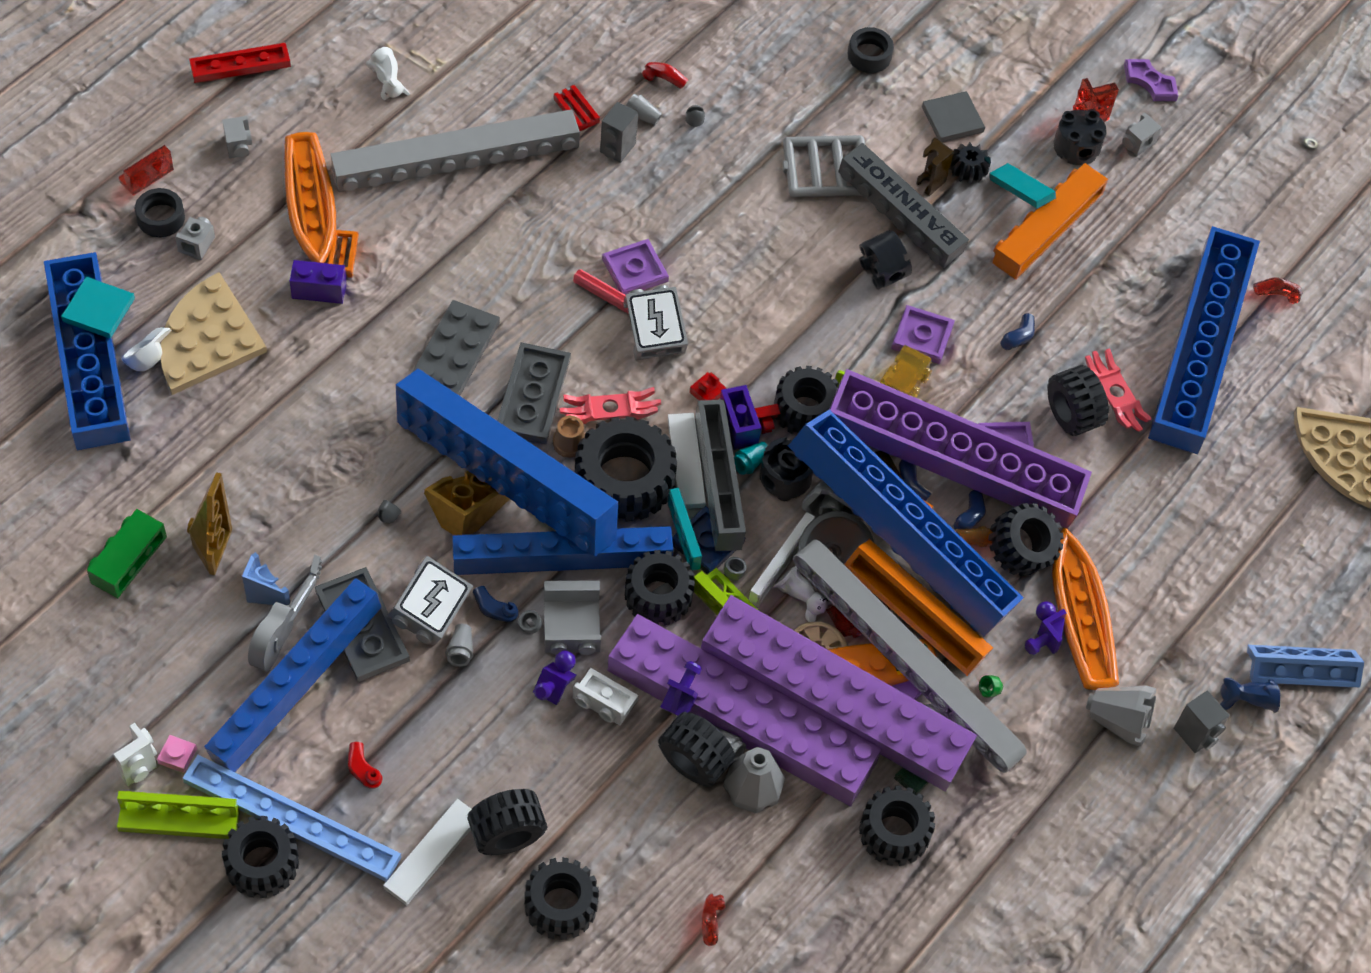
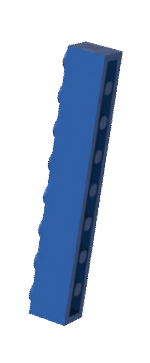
M671 526L617 529V539L595 557L587 551L581 550L575 543L566 537L560 536L556 531L453 535L454 574L456 575L629 568L630 564L634 565V560L637 557L642 559L643 553L648 551L650 555L654 554V550H660L661 554H666V551H670L673 556Z
M357 578L350 583L204 746L211 760L233 772L240 768L382 608L377 592Z

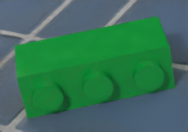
M138 509L131 516H127L116 535L111 536L107 540L99 556L94 557L87 567L90 583L118 599L167 538L164 523Z

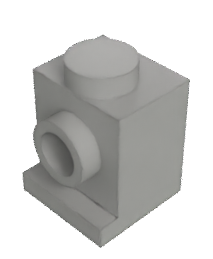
M1143 113L1137 124L1134 122L1127 128L1126 136L1122 139V143L1126 149L1138 156L1157 143L1162 127L1146 113Z
M247 116L223 119L229 158L248 156V145H252Z
M190 217L181 232L175 236L178 252L202 260L215 238L211 222L204 217H198L197 219Z

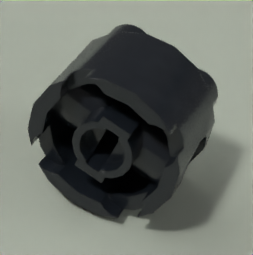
M1077 109L1063 113L1053 141L1054 150L1061 159L1063 157L1068 159L1067 163L1072 165L1090 164L1095 161L1101 152L1107 134L1106 125L1100 118L1099 112L1094 109Z
M887 230L859 245L863 255L859 258L860 264L865 271L870 270L872 273L871 279L877 290L885 288L912 274L910 259L905 261L904 257L907 254L906 248L894 231L890 232V230Z
M787 437L774 440L765 448L759 475L765 489L781 501H789L791 498L803 495L810 488L814 474L813 470L804 461L799 460L788 447L792 440H787Z

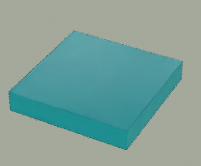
M86 277L61 316L62 321L111 339L135 300L134 293Z

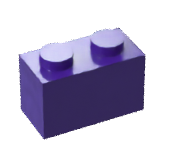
M293 260L289 280L291 298L343 304L347 284L345 265Z
M747 385L721 390L720 400H724L733 450L758 444L761 425Z

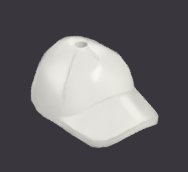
M162 327L154 329L141 342L130 348L122 356L121 360L133 370L143 372L149 370L160 361L162 356L160 342L171 332V329Z

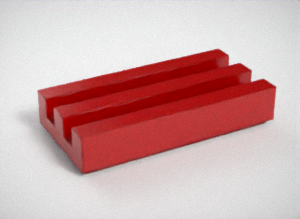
M575 85L570 86V90L563 89L561 94L558 92L554 93V101L562 111L571 110L564 101V99H567L573 110L585 122L582 124L574 113L579 131L600 123L599 115Z

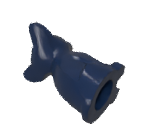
M1232 678L1223 679L1220 689L1223 701L1220 705L1224 710L1232 708L1241 699L1255 706L1263 707L1265 710H1271L1273 713L1279 711L1280 689L1274 680L1269 679L1266 683L1249 682L1240 684Z

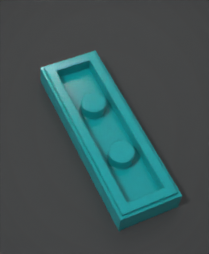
M1009 163L989 173L990 181L1036 209L1056 199V191Z
M670 489L667 505L685 559L690 565L691 571L699 570L702 554L680 489Z

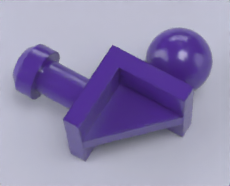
M1044 601L1038 604L1036 615L1042 622L1037 632L1039 637L1035 639L1030 638L1025 641V649L1029 654L1035 655L1039 653L1040 648L1045 645L1052 654L1058 652L1063 640L1062 633L1067 614L1065 609L1056 613V608L1051 602Z
M559 652L555 657V663L552 662L542 669L533 690L537 699L548 700L555 705L559 704L567 684L575 680L577 675L570 671L576 663L575 656L571 652Z
M692 661L686 662L684 666L686 671L680 683L671 679L668 680L667 684L670 688L660 706L677 716L682 712H690L698 696V693L690 689V686L696 674L699 675L702 669L700 665Z

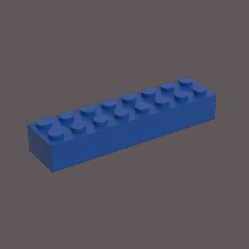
M93 252L44 261L71 431L76 450L131 441L113 337L110 339L65 323L61 317L86 277L103 282L97 254Z

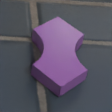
M1125 59L1124 69L1127 83L1137 84L1145 88L1152 96L1153 101H1177L1178 91L1176 80L1173 76H1166L1155 70L1149 59Z

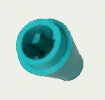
M760 442L737 451L734 456L736 471L741 475L751 474L762 463L764 451L768 445L765 442Z

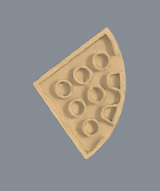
M220 272L196 285L180 300L172 311L165 325V328H170L171 332L161 341V364L166 384L171 394L174 395L267 352L265 343Z
M1296 407L1294 411V424L1297 437L1314 469L1344 496L1371 509V418Z

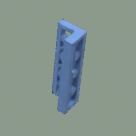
M1248 645L1247 653L1252 660L1250 680L1252 682L1266 683L1270 679L1274 680L1277 684L1361 687L1364 661L1355 650Z

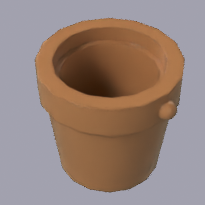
M569 415L559 420L556 432L553 435V447L559 455L567 458L575 457L580 440L585 438L584 425L580 418Z

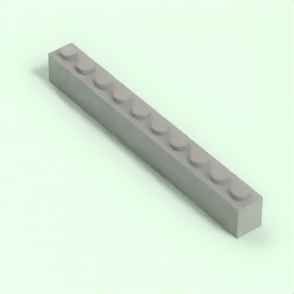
M571 109L330 153L332 171L338 192L351 191L357 188L378 186L384 183L400 182L406 179L426 177L443 172L448 173L454 170L475 168L481 165L497 164L508 160L571 150L579 147L580 131Z

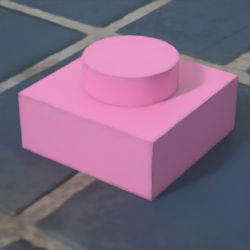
M169 735L157 758L158 764L185 773L197 750V746L189 741Z

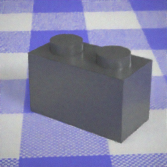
M616 102L601 123L600 152L606 157L621 163L635 146L638 124L637 111Z
M1207 690L1186 704L1173 729L1192 751L1197 753L1203 748L1209 750L1219 741L1217 737L1225 731L1226 727L1224 725L1230 715Z

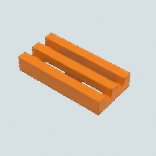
M336 230L328 264H334L338 236L343 238L338 265H344L348 238L352 237L348 267H345L348 278H353L359 233L356 231Z

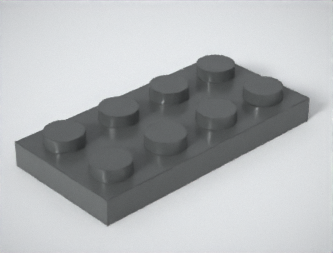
M452 300L413 372L419 368L460 396L500 323V317Z
M521 342L497 421L526 440L547 444L570 364L571 353Z
M367 567L315 586V592L324 611L333 604L355 578L378 594L382 608L343 650L357 682L410 662V656L392 619L387 617L389 613Z

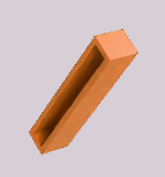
M1086 163L1078 170L1076 168L1073 169L1067 177V181L1059 183L1055 187L1056 199L1041 206L1035 212L1030 211L1024 218L1023 223L1020 226L1016 225L1011 230L1005 241L1000 240L993 250L995 256L992 263L1015 280L1019 278L1103 195L1108 178Z
M870 539L858 546L844 564L873 594L966 676L974 671L993 649L987 641Z

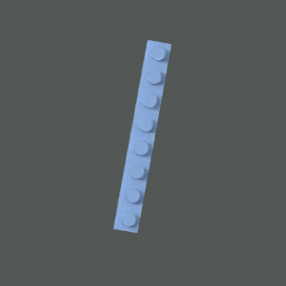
M200 755L196 756L183 776L185 784L212 797L237 799L240 811L255 816L259 820L261 816H267L268 821L276 818L280 821V826L285 823L289 827L290 833L293 832L295 838L385 882L390 878L401 859V853Z

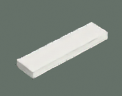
M694 413L668 414L671 445L675 447L677 453L676 488L680 489L686 509L704 508L706 500Z
M808 512L805 513L750 590L749 601L756 608L759 607L791 562L793 556L798 552L801 535L815 516Z
M457 799L383 885L384 890L407 906L470 832L467 814L472 809Z

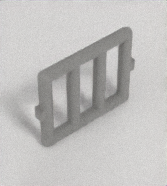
M861 135L785 137L783 139L785 155L783 172L787 173L790 196H861L854 186H847L846 181L838 173L843 158L841 146L856 145L857 147L861 143L865 144L864 137ZM808 146L813 187H798L793 147ZM817 146H832L837 186L823 187Z

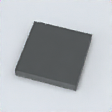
M967 91L923 101L922 109L937 139L941 142L983 133L985 130V125Z

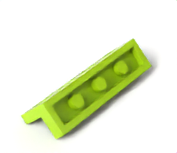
M717 568L707 575L701 571L694 576L693 592L717 616L730 595L757 609ZM715 578L723 585V592L713 582Z
M118 791L117 800L120 806L117 823L118 832L229 839L228 832L231 829L237 830L240 814L237 799Z

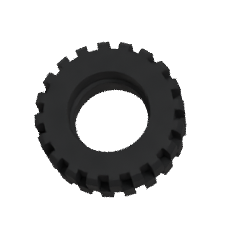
M615 417L610 418L608 423L602 421L596 424L595 430L590 428L585 433V438L580 440L577 447L574 472L618 501L617 521L618 518H625V522L633 521L635 517H639L642 520L649 517V512L655 514L661 510L662 504H667L669 491L675 487L677 453L675 447L671 445L668 435H661L662 429L656 425L651 427L648 425L649 421L643 419L636 421L633 420L634 417H626L623 420ZM631 457L645 464L650 472L635 481H620L607 475L601 467L611 459Z

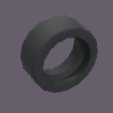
M875 27L859 29L850 38L847 51L848 60L856 69L866 73L883 71L892 60L893 40L885 31ZM863 44H873L880 47L884 53L879 56H867L861 53L857 47Z
M164 188L150 189L141 194L136 200L135 214L138 227L143 233L151 237H167L178 232L183 226L185 213L182 199L177 193ZM157 205H168L175 209L174 214L165 220L155 221L145 217V213Z

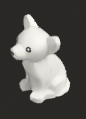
M388 47L379 48L372 54L370 60L366 62V66L368 69L372 68V71L376 72L379 81L383 83L381 98L383 100L389 97L395 98L400 96L402 92L409 96V91L397 80L398 67L392 49Z
M796 566L789 569L773 585L774 588H778L781 592H786L790 596L806 603L805 616L808 622H815L816 615L824 613L828 605L832 604L821 592L814 591L811 583L800 574Z

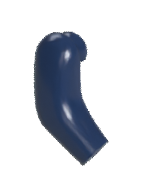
M1030 313L1024 314L1019 328L1003 336L1000 342L1003 349L1011 350L1026 344L1033 338L1035 332L1034 315Z
M901 460L899 462V471L903 480L922 500L927 501L932 493L919 483L917 479V466Z
M973 490L969 493L968 510L960 514L954 522L953 526L956 532L965 533L978 524L985 516L986 506L981 492Z
M479 586L473 590L477 605L481 613L486 617L504 622H512L518 617L519 612L516 604L513 602L504 603L495 600L485 586Z

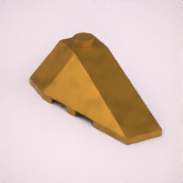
M465 471L464 476L455 479L452 476L444 477L424 489V495L440 526L452 535L473 534L510 500L505 495L499 494L496 489L487 483L480 481L469 471Z
M218 472L215 473L195 518L189 520L187 533L190 534L192 545L210 575L216 574L232 532L222 473Z

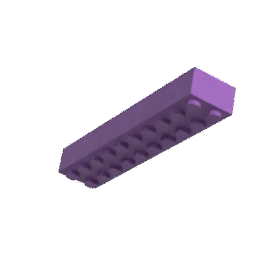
M846 369L829 408L861 441L871 447L1014 507L1024 503H1028V505L1032 503L1038 504V508L1043 506L1047 508L1048 514L1053 513L1056 523L1059 522L1060 526L1067 529L1078 515L1092 473L1089 470Z
M730 595L702 640V650L882 748L880 755L945 792L977 737L973 732Z
M636 615L608 657V672L663 702L670 688L667 684L668 680L671 679L680 683L686 671V668H684L686 662L692 661L700 665L702 670L699 675L696 674L690 686V689L698 693L690 713L706 719L715 727L741 737L748 750L756 747L768 750L778 767L844 804L852 806L875 768L882 748L643 616Z

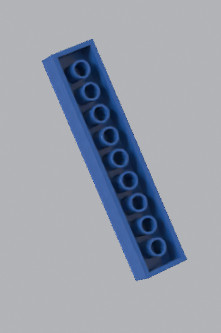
M1214 226L1211 227L1203 247L1148 439L1191 453H1199L1210 424L1258 251L1259 240Z
M419 368L395 385L397 422L402 428L408 429L417 435L421 441L427 442L436 448L440 454L446 455L455 461L461 468H465L474 474L480 481L496 489L499 494L505 495L515 502L519 508L525 509L540 522L546 523L556 530L560 536L566 537L581 550L587 551L592 556L598 555L617 539V500Z
M831 410L824 412L807 423L788 445L799 460L804 461L813 470L816 477L823 480L837 497L843 499L852 508L855 515L861 517L876 535L882 537L890 545L894 553L901 556L916 574L921 575L930 584L934 592L940 594L950 604V607L955 612L960 613L969 622L971 628L979 632L983 637L997 626L1024 598Z

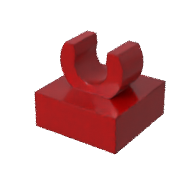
M707 372L690 386L689 393L699 401L718 400L721 390L727 387L719 382V378L712 372Z
M778 404L755 408L761 425V434L771 433L775 429L773 420L780 414Z

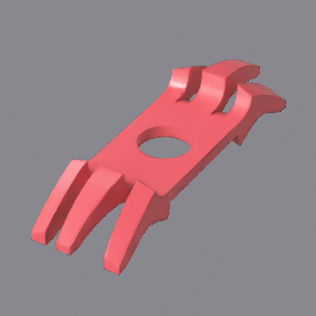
M1110 348L1105 350L1108 369L1101 361L1097 351L1092 352L1093 360L1090 355L1085 356L1087 366L1096 374L1103 385L1107 400L1116 415V420L1125 428L1132 427L1138 432L1142 431L1143 428L1135 416L1144 422H1149L1152 418L1144 412L1140 401L1134 397L1120 373V368L1114 362ZM1118 386L1123 389L1124 395L1115 397L1110 393V388Z
M654 387L639 392L628 391L625 394L590 396V394L580 397L563 395L564 402L578 407L559 408L561 414L566 416L571 415L580 418L583 424L589 421L606 420L615 417H634L638 420L657 413V406L661 404V399L639 402L655 393ZM611 401L617 404L618 409L615 412H606L603 409V404Z

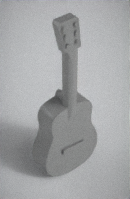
M314 555L310 574L305 579L291 604L284 605L276 602L267 617L255 630L248 650L249 665L267 672L275 663L285 640L292 631L295 617L314 588L317 579H319L318 575H320V570H322L320 556Z

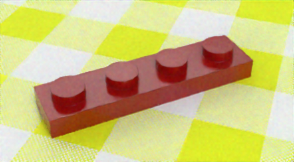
M286 42L189 58L194 83L291 67Z

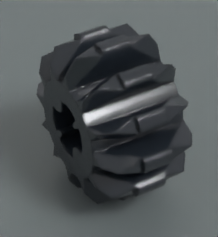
M969 142L967 146L960 144L957 149L953 150L949 169L952 170V176H959L960 182L967 180L971 184L974 180L979 183L982 177L988 175L991 157L988 156V150H981L980 144L975 147Z

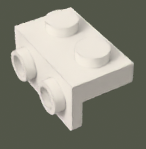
M590 668L580 683L576 682L573 686V699H575L579 706L585 709L590 708L599 713V716L605 721L614 722L618 725L622 724L638 701L636 693Z
M135 723L129 726L134 741L114 753L121 778L127 786L144 780L149 772L157 767L154 757L157 755V752L152 745L154 741L145 728L140 730Z

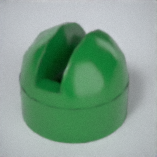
M985 675L979 681V691L986 698L1000 695L1004 687L1000 678L994 675Z

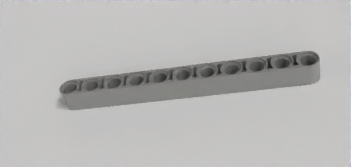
M813 540L793 556L794 564L799 571L946 718L977 735L972 745L995 768L1006 773L1027 754L1023 743L824 544L818 540Z

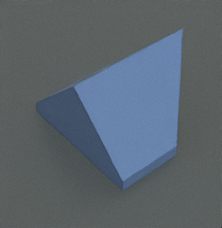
M256 552L252 554L242 575L247 603L274 605L278 602L289 605V590L286 587L280 589L275 584L279 580L278 577L275 578L271 574L266 563L262 566L260 565L259 555Z

